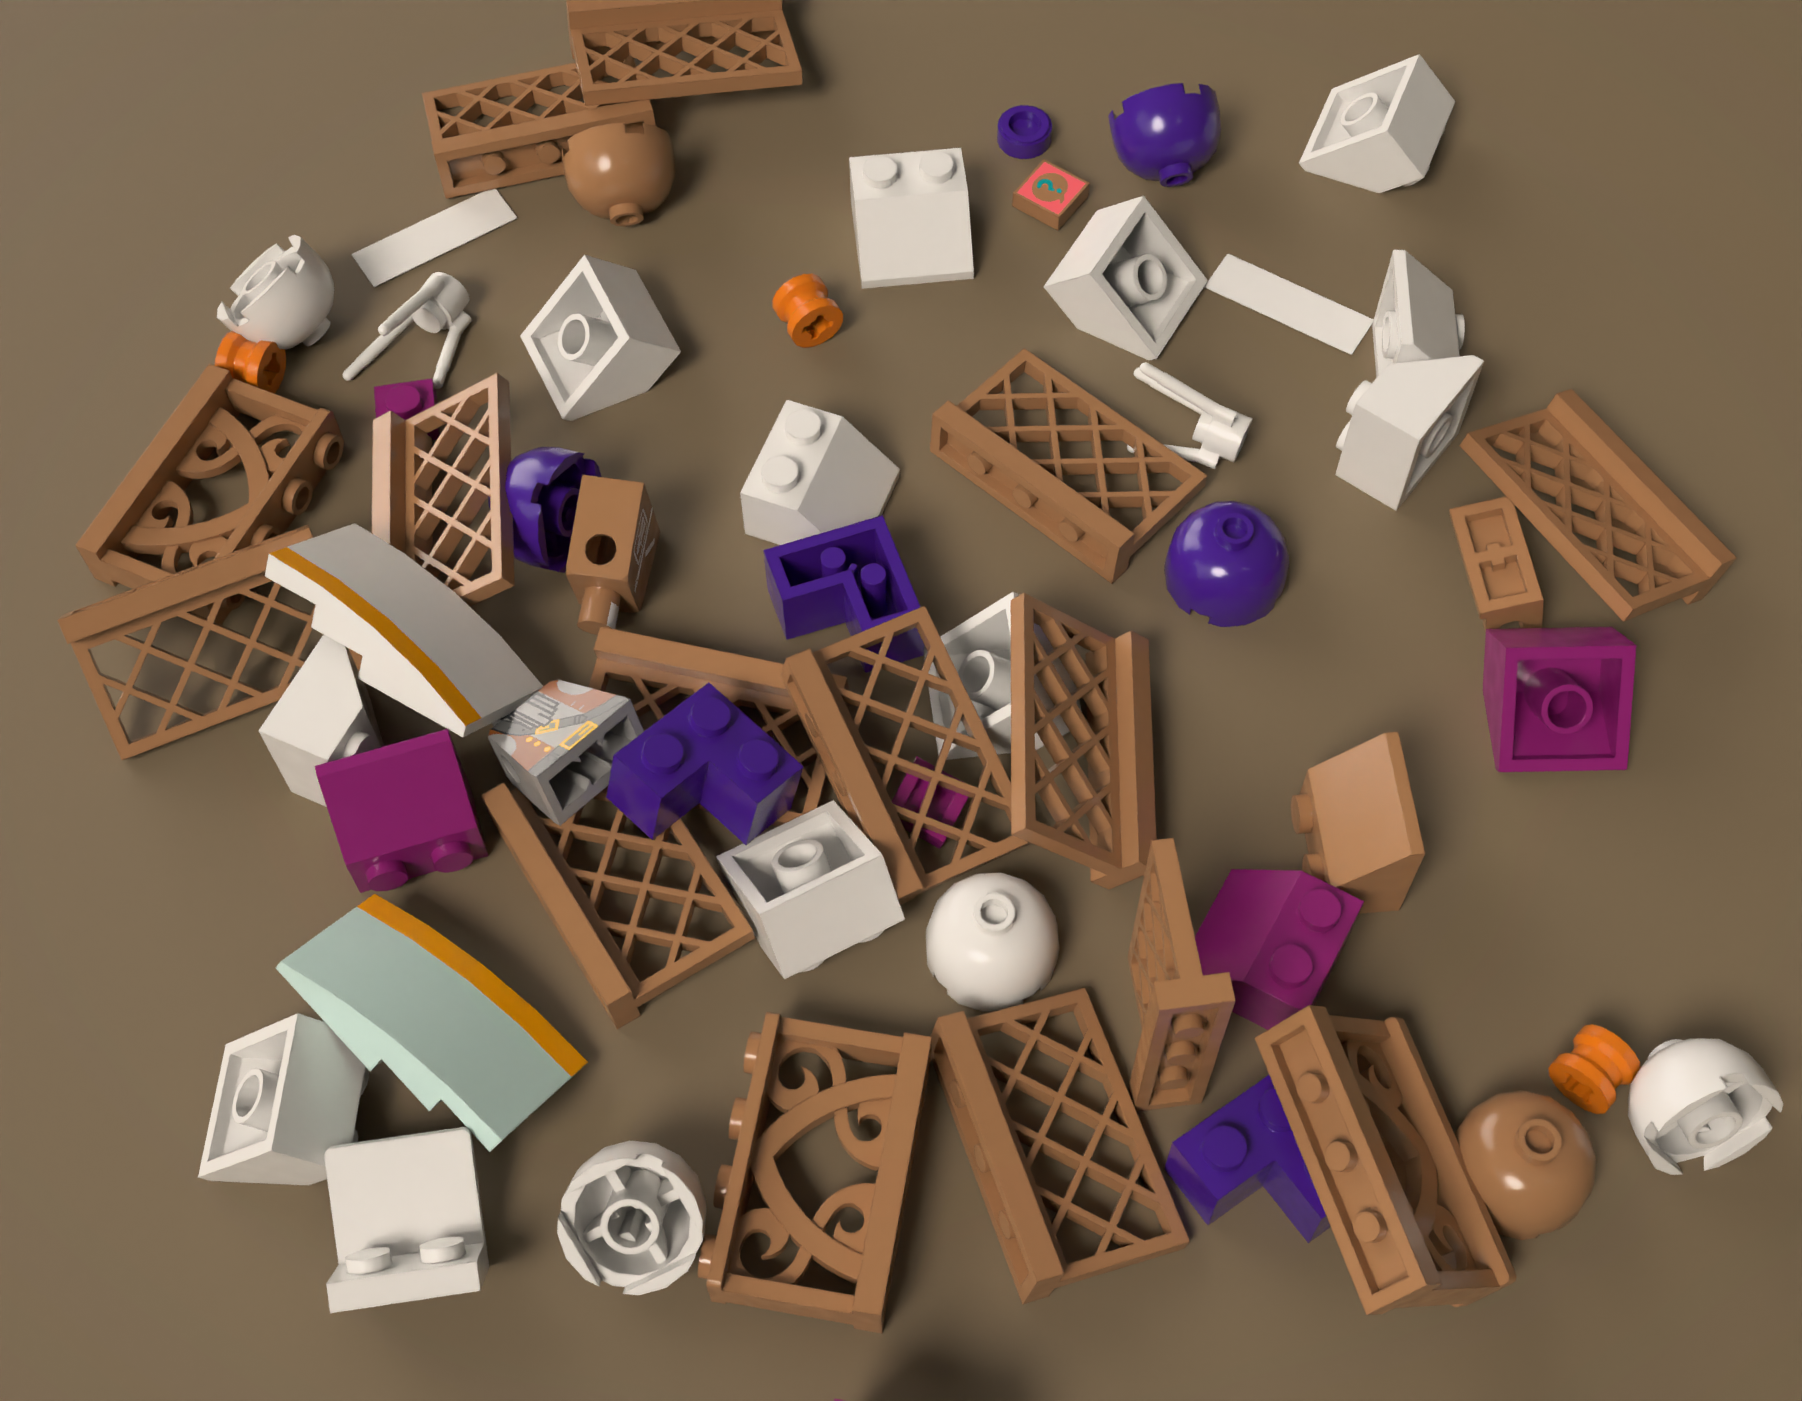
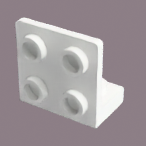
M467 1127L333 1145L326 1150L324 1159L338 1256V1266L326 1283L330 1313L481 1291L489 1269L472 1133Z

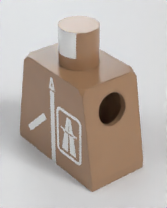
M582 475L566 564V576L578 603L581 605L577 626L585 632L598 635L600 626L615 629L619 611L637 613L641 610L660 536V529L643 482Z

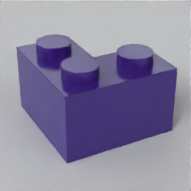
M883 515L763 550L768 592L786 640L842 623H846L850 636H853L920 608ZM917 628L892 637L885 657L897 662H903L923 656L924 643ZM882 642L868 647L866 650L878 654ZM861 661L865 673L872 671L873 665Z
M708 682L613 755L606 798L652 840L700 803L739 840L747 845L791 809L804 766Z
M1270 1075L1172 1142L1164 1170L1207 1225H1210L1258 1189L1264 1187L1308 1243L1331 1227Z

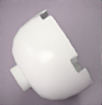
M296 235L288 237L293 247L284 251L276 243L268 248L246 268L230 287L238 296L231 308L221 301L217 309V318L228 329L252 342L258 343L261 340L275 342L279 349L285 350L291 349L301 342L306 346H311L326 333L331 324L326 316L333 305L334 282L329 268L318 253L301 237Z
M1004 873L974 874L954 883L937 900L926 928L927 966L933 977L935 974L938 982L947 989V995L958 1004L983 1012L998 1011L1023 1004V999L1034 995L1040 987L1042 990L1050 982L1058 960L1059 938L1057 921L1046 898L1027 881Z
M1674 1039L1660 1044L1650 1053L1648 1060L1645 1061L1630 1085L1628 1095V1117L1636 1137L1655 1169L1670 1175H1682L1683 1172L1677 1163L1704 1156V1171L1720 1167L1740 1157L1762 1141L1772 1130L1773 1127L1766 1118L1772 1106L1780 1113L1783 1108V1101L1777 1089L1749 1053L1720 1039Z
M629 1140L604 1147L583 1163L576 1171L562 1198L557 1234L566 1259L585 1280L597 1286H600L601 1281H604L612 1286L625 1287L622 1294L642 1295L667 1288L688 1272L704 1238L707 1210L706 1199L698 1175L680 1155L657 1143Z

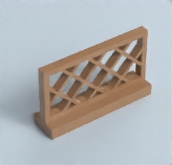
M566 0L570 49L572 58L576 62L585 106L802 85V68L782 10V0ZM737 46L750 52L742 58L728 51ZM684 51L696 56V58L688 63L675 56ZM628 56L643 61L635 68L621 63ZM765 59H769L784 66L766 68L759 64ZM712 64H716L728 70L726 72L712 73L706 69ZM659 69L674 74L672 77L664 78L652 76ZM605 74L619 79L618 82L593 84Z
M628 56L621 62L633 68L637 67L634 58ZM576 62L422 93L433 152L446 199L564 175L561 155L562 148L569 151L568 139L591 127L611 123H625L626 133L644 134L643 124L656 126L650 100L585 106V103L579 101L583 94ZM605 74L593 84L608 83L601 79L610 75ZM562 85L570 87L562 95L548 91L552 87ZM502 97H517L509 106L496 102ZM535 103L548 107L540 116L526 112ZM458 106L464 107L455 117L438 111ZM481 114L495 118L486 127L473 123Z
M1025 348L957 406L948 400L932 416L930 452L1111 584L1127 570L1130 557L1205 487L1208 476ZM1025 372L1043 385L1044 393L1011 394V383ZM1046 409L1047 426H1015L1013 410ZM1055 409H1078L1088 416L1089 425L1057 426ZM979 410H1004L1006 426L985 427L972 416ZM1091 441L1093 458L1060 459L1059 442ZM1101 441H1123L1133 448L1134 457L1103 458ZM1016 442H1049L1051 459H1030L1017 449ZM1147 473H1169L1183 484L1175 491H1149ZM1095 474L1097 492H1076L1063 482L1062 475ZM1105 474H1137L1139 491L1107 492ZM1141 507L1143 521L1131 531L1110 516L1109 508Z
M496 373L407 420H404L392 411L373 420L372 534L405 553L437 578L441 571L447 574L449 577L444 584L469 606L515 586L513 515L510 511L505 490L507 467L511 462L510 392L508 380ZM488 402V410L476 429L473 430L468 427L480 406ZM447 424L432 447V438L427 433ZM464 433L470 438L451 467L445 464ZM488 446L489 460L476 480L468 477ZM443 470L447 475L432 497V482L439 471ZM465 483L471 486L453 517L451 518L446 515L445 512L462 485ZM487 497H490L491 510L477 532H475L469 526ZM440 520H443L448 525L433 547V531ZM464 534H466L472 540L452 570L445 566ZM490 548L492 572L470 581L469 579Z
M1572 389L1557 393L1546 409L1469 432L1459 445L1623 622L1681 598L1687 605L1702 600L1737 559ZM1491 446L1516 455V462L1501 457ZM1531 461L1554 469L1555 477L1531 468ZM1532 489L1555 497L1556 505L1541 500ZM1571 503L1594 511L1595 519L1573 512ZM1572 532L1596 540L1597 549L1583 544ZM1613 547L1636 555L1637 564L1613 555ZM1615 576L1637 584L1639 595L1632 597L1616 580Z
M309 524L68 612L57 620L67 644L71 643L121 760L280 700L292 682L290 678L295 666L302 667L306 661L299 657L312 631L311 625L315 605L311 614L275 600L281 587L276 582H274L268 596L254 591L252 588L272 581L265 577L269 553L314 538ZM240 593L264 603L250 637L214 622L225 598ZM214 603L207 619L190 612ZM271 607L307 622L293 654L257 640ZM178 616L203 627L189 660L152 645L163 621ZM152 626L145 642L128 635ZM210 630L246 644L232 677L195 663ZM115 639L137 648L141 652L127 683L101 673L90 648ZM253 648L289 662L279 685L263 691L239 681ZM349 649L357 669L360 670L362 655ZM148 653L185 668L171 701L134 686ZM191 671L228 686L217 709L202 714L177 704ZM107 686L122 691L116 707ZM235 689L251 695L228 704ZM129 695L167 709L156 732L130 741L120 718ZM173 712L189 718L167 727Z
M1022 593L1010 600L1011 835L1089 867L1091 882L1110 890L1144 876L1151 841L1156 840L1149 639L1133 631L1113 638L1026 593ZM1034 623L1041 627L1053 647V650L1046 654L1034 633ZM1077 644L1090 651L1085 654L1086 664L1074 645ZM1058 657L1076 686V689L1071 693L1052 664ZM1035 674L1054 704L1048 711L1034 690ZM1081 697L1087 704V721L1076 704V701ZM1059 714L1078 744L1073 750H1070L1053 721ZM1036 732L1055 762L1049 769L1046 768L1035 749ZM1083 754L1088 761V778L1077 762V759ZM1060 773L1079 802L1073 809L1070 808L1054 781V778ZM1037 792L1056 822L1052 827L1036 820L1035 794ZM1084 814L1089 819L1090 840L1078 821Z
M925 606L813 653L809 648L786 658L780 675L844 812L882 853L900 905L913 900L918 894L1032 844L1013 835L995 843L970 833L980 802L1004 810L1011 823V782ZM917 628L928 651L921 670L885 657L892 637ZM882 642L878 654L866 650V648ZM847 656L873 665L863 696L837 686L827 665ZM932 662L940 678L929 674ZM880 669L916 682L906 712L870 699ZM924 685L950 696L955 712L949 728L913 715ZM845 702L858 707L854 720ZM865 710L901 723L890 754L864 744L858 728ZM960 720L962 721L968 736L956 732ZM908 727L944 740L934 770L898 757ZM952 743L977 752L983 765L977 787L941 774ZM873 761L886 765L881 778ZM893 768L929 782L918 813L892 803L886 787ZM988 779H990L996 794L985 791ZM937 785L972 798L961 830L926 817ZM901 820L914 824L909 837ZM922 827L957 841L950 863L928 874L925 873L914 849ZM965 844L980 849L961 858Z
M600 626L593 649L597 660L589 688L605 692L609 678L635 683L644 698L633 705L638 718L651 710L656 719L660 720L664 715L659 709V705L679 693L693 695L709 682L737 708L746 706L757 709L766 723L761 729L770 737L774 736L779 745L805 767L816 760L812 778H810L804 767L800 777L808 789L802 814L787 811L771 825H783L821 806L828 776L814 747L796 756L781 732L800 720L780 676L784 664ZM832 674L837 686L850 691L847 677ZM646 686L659 688L660 690L650 694ZM845 702V704H846V706H847V708H848V710H849L850 704ZM768 711L784 715L773 720ZM700 803L694 807V809L708 811Z
M505 783L481 795L493 824L616 1029L641 1016L638 1007L755 939L753 929L681 818L658 835L655 840L623 834L627 816L619 809H617L611 831L578 825L584 806L561 826L554 823L551 819L539 817L531 805L532 802L517 788L509 791ZM608 787L604 788L593 799L611 802L606 798ZM670 832L678 844L667 842ZM550 834L561 836L558 847ZM573 838L606 845L597 873L569 867L566 860ZM618 847L651 853L643 882L609 876ZM662 856L690 861L694 867V872L688 891L654 885ZM702 882L712 896L699 894ZM580 884L593 886L589 898ZM605 889L638 895L629 925L600 918L597 912ZM650 898L684 905L675 934L641 928ZM695 907L722 912L732 929L712 941L687 937ZM612 936L625 938L622 950L619 949ZM640 941L670 947L671 950L666 967L640 982L630 967L636 942ZM682 950L691 952L680 959Z
M1174 838L1152 840L1127 956L1142 1028L1129 1082L1130 1097L1136 1112L1202 1103L1236 1001L1229 972L1210 975L1202 974Z
M1085 988L968 1019L964 1011L937 1018L930 1035L932 1037L931 1059L1022 1305L1049 1297L1055 1288L1186 1248L1190 1240ZM1074 1012L1083 1034V1039L1077 1052L1040 1034L1047 1018ZM1037 1021L1033 1030L1024 1025ZM1001 1031L1025 1043L1026 1045L1015 1068L1012 1069L988 1057L980 1036ZM1032 1048L1070 1066L1058 1092L1021 1074V1070ZM1087 1048L1093 1060L1084 1056ZM1077 1070L1103 1083L1109 1099L1102 1115L1065 1096ZM996 1079L1006 1083L1002 1093ZM1013 1087L1050 1106L1038 1133L1011 1119L1005 1103ZM1058 1110L1095 1129L1083 1156L1045 1137ZM1113 1110L1118 1123L1109 1119ZM1102 1133L1129 1147L1135 1163L1128 1179L1090 1160ZM1020 1142L1031 1147L1027 1157ZM1038 1151L1076 1170L1063 1198L1036 1185L1030 1168ZM1139 1174L1145 1188L1136 1184ZM1083 1175L1120 1193L1109 1221L1071 1203ZM1129 1198L1155 1211L1164 1235L1142 1240L1117 1227ZM1046 1208L1056 1212L1052 1223ZM1064 1217L1102 1236L1092 1257L1069 1264L1066 1263L1056 1236ZM1110 1241L1121 1246V1248L1105 1252Z

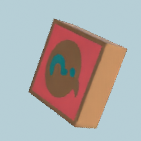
M1043 159L1013 192L1012 207L1058 231L1087 199L1090 183Z

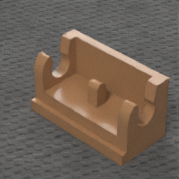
M1505 496L1449 509V516L1479 618L1483 619L1485 632L1486 629H1499L1502 625L1514 621L1519 622L1520 628H1542L1544 599L1515 505Z

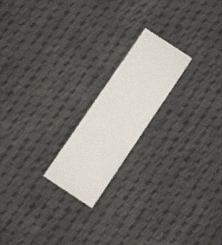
M496 189L487 190L351 255L373 287H376L517 219V216Z
M1230 254L1225 256L1204 286V288L1350 355L1353 354L1374 320Z

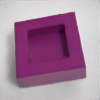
M433 379L374 386L376 418L392 411L404 420H407L438 404ZM440 427L427 433V435L432 440H437L440 436Z
M918 756L913 761L917 765L934 770V765ZM942 770L941 774L959 780L956 777ZM906 774L892 799V803L918 813L929 782ZM937 785L926 817L953 826L968 797ZM901 820L905 830L911 833L914 824ZM923 827L918 836L939 849L947 838Z

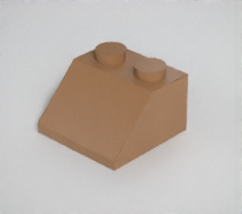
M1387 732L1309 768L1300 794L1293 795L1291 799V816L1294 831L1296 834H1305L1308 854L1303 856L1302 871L1363 900L1364 903L1359 914L1399 911L1425 856L1399 733Z

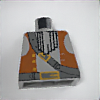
M555 680L548 682L510 714L493 722L488 739L510 782L554 823L561 826L608 786L613 755L643 733L644 730L630 699L574 683Z

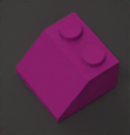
M1613 627L1486 629L1482 690L1495 769L1498 772L1627 770L1637 645Z
M448 729L315 766L317 779L345 865L360 893L369 890H393L404 885L408 879L435 871L443 873L459 871L469 866L473 860L489 856L472 790Z
M1231 869L1195 935L1202 974L1210 975L1229 972L1236 1000L1232 1012L1268 1030L1308 1005H1315L1352 932L1364 901L1303 871Z

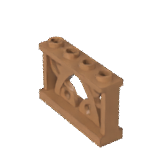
M209 363L76 543L77 550L94 578L115 587L119 583L134 589L177 573L181 553L189 552V558L193 566L202 564L207 558L215 557L214 559L284 534L296 515H301L307 509L314 489L327 470L333 469L342 456L344 440L333 412L324 408L316 410L233 379L230 371ZM242 413L261 420V422L248 432L237 420V417ZM287 430L300 435L285 458H281L278 455L282 449L290 446L288 439H273L262 445L260 449L258 447L263 440L277 432ZM217 448L216 452L219 457L206 461L214 449ZM242 461L248 478L249 503L223 516L193 524V508L184 492L193 479L210 478L220 475ZM172 507L178 509L175 527H172L173 520L171 516L165 518ZM139 554H163L161 569L136 560ZM238 593L225 598L214 622L222 625L231 610L238 608L246 596ZM214 603L190 612L207 619Z
M1308 1005L1255 1037L1366 1315L1384 1314L1394 1308L1437 1305L1465 1307L1516 1281L1517 1276L1485 1202L1468 1173L1459 1143L1407 1025L1402 1018L1390 1017L1385 1021L1333 1016L1328 1014L1326 1007Z
M766 1012L762 1033L751 1031L747 1041L744 1073L752 1074L747 1098L736 1097L732 1108L729 1139L738 1140L732 1166L722 1164L717 1175L713 1206L722 1209L717 1235H705L699 1256L698 1278L707 1279L706 1286L711 1302L733 1303L851 1324L854 1329L882 1334L931 1067L932 1037L905 1032L903 1037L785 1018L781 1017V1014ZM796 1053H814L822 1058L830 1069L833 1087L819 1092L818 1081L814 1074L801 1066V1071L805 1076L804 1083L797 1089H787L779 1081L780 1068L787 1058ZM842 1058L897 1067V1073L865 1077L846 1082ZM771 1102L772 1105L785 1114L764 1131ZM858 1109L857 1118L859 1126L866 1119L877 1120L882 1127L880 1134L871 1141L858 1140L851 1131L848 1112ZM834 1118L836 1134L842 1147L856 1162L864 1167L878 1171L876 1184H855L835 1192L820 1206L811 1221L787 1190L775 1161L800 1137L818 1125ZM754 1179L767 1208L746 1212ZM851 1207L860 1211L863 1215L864 1223L859 1231L855 1233L846 1232L842 1229L839 1220L834 1230L833 1239L825 1233L828 1224L841 1209ZM761 1232L766 1234L771 1240L769 1249L761 1256L762 1260L772 1259L780 1255L786 1249L790 1239L800 1249L793 1262L783 1272L770 1278H759L749 1273L742 1265L740 1259L742 1246L751 1234ZM813 1259L830 1272L856 1284V1291L854 1296L798 1286L796 1284L803 1277Z

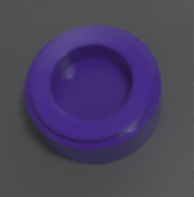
M1020 105L1006 110L998 120L997 142L1001 150L1007 155L1017 159H1032L1042 155L1051 144L1052 122L1043 110L1034 106Z

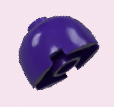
M1183 83L1150 88L1122 101L1124 113L1116 116L1112 110L1108 115L1113 145L1119 160L1128 171L1145 180L1160 181V184L1164 187L1179 186L1192 180L1193 173L1204 167L1215 154L1220 141V110L1216 91L1208 85L1199 84L1201 94H1185Z
M538 447L516 456L507 467L505 490L510 511L513 515L514 557L517 560L534 567L566 572L582 475L601 477L597 463L594 460L583 458L584 453L558 447ZM488 497L489 508H490V497Z
M1237 501L1214 502L1190 513L1176 528L1164 565L1166 587L1178 607L1189 615L1192 609L1200 615L1208 616V624L1219 627L1245 626L1267 616L1274 608L1275 602L1281 596L1289 571V555L1286 539L1270 516L1255 506Z

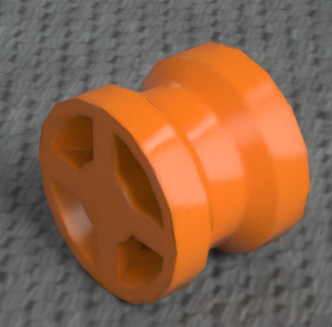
M802 274L788 280L776 291L772 300V308L781 321L788 323L787 332L797 346L803 348L814 347L824 343L834 336L843 323L842 311L835 300L828 298L827 287L820 276L815 274Z
M231 331L226 334L218 347L215 366L230 371L233 379L275 394L284 377L286 353L285 349H279L275 342L261 340L256 343Z
M1593 1024L1584 1025L1573 1039L1574 1049L1571 1053L1559 1054L1549 1066V1076L1559 1091L1575 1105L1594 1114H1605L1616 1101L1615 1089L1619 1085H1629L1640 1070L1641 1064L1635 1052L1615 1033L1601 1026Z

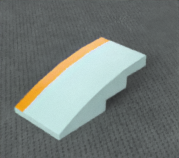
M373 894L280 961L276 967L279 973L369 1071H372L384 1061L428 1111H431L443 1101L489 1152L588 1063L535 1008L487 967L426 923L377 894Z

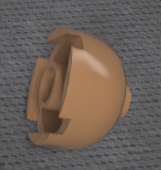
M611 123L591 127L568 139L569 151L562 148L561 152L564 176L569 191L584 210L597 217L610 219V223L615 226H631L643 221V215L651 213L667 199L675 178V156L670 135L659 127L643 124L644 134L626 133L625 123Z
M1525 1090L1497 1093L1471 1109L1454 1133L1469 1176L1484 1200L1499 1235L1518 1240L1537 1238L1540 1234L1552 1233L1557 1229L1560 1230L1571 1223L1578 1215L1592 1192L1597 1158L1590 1134L1571 1110L1549 1096Z

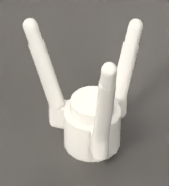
M443 272L432 273L420 290L378 327V332L381 335L343 372V378L346 381H351L415 321L418 326L431 333H438L441 329H449L433 377L435 389L442 388L461 334L472 321L471 317L463 311L469 302V294L465 287L451 275Z
M1147 362L1142 363L1140 367L1134 370L1133 374L1137 379L1201 414L1192 437L1193 440L1202 443L1200 449L1163 444L1186 461L1198 462L1212 469L1216 468L1220 457L1230 462H1235L1253 418L1219 405ZM1127 444V450L1134 453L1133 448Z

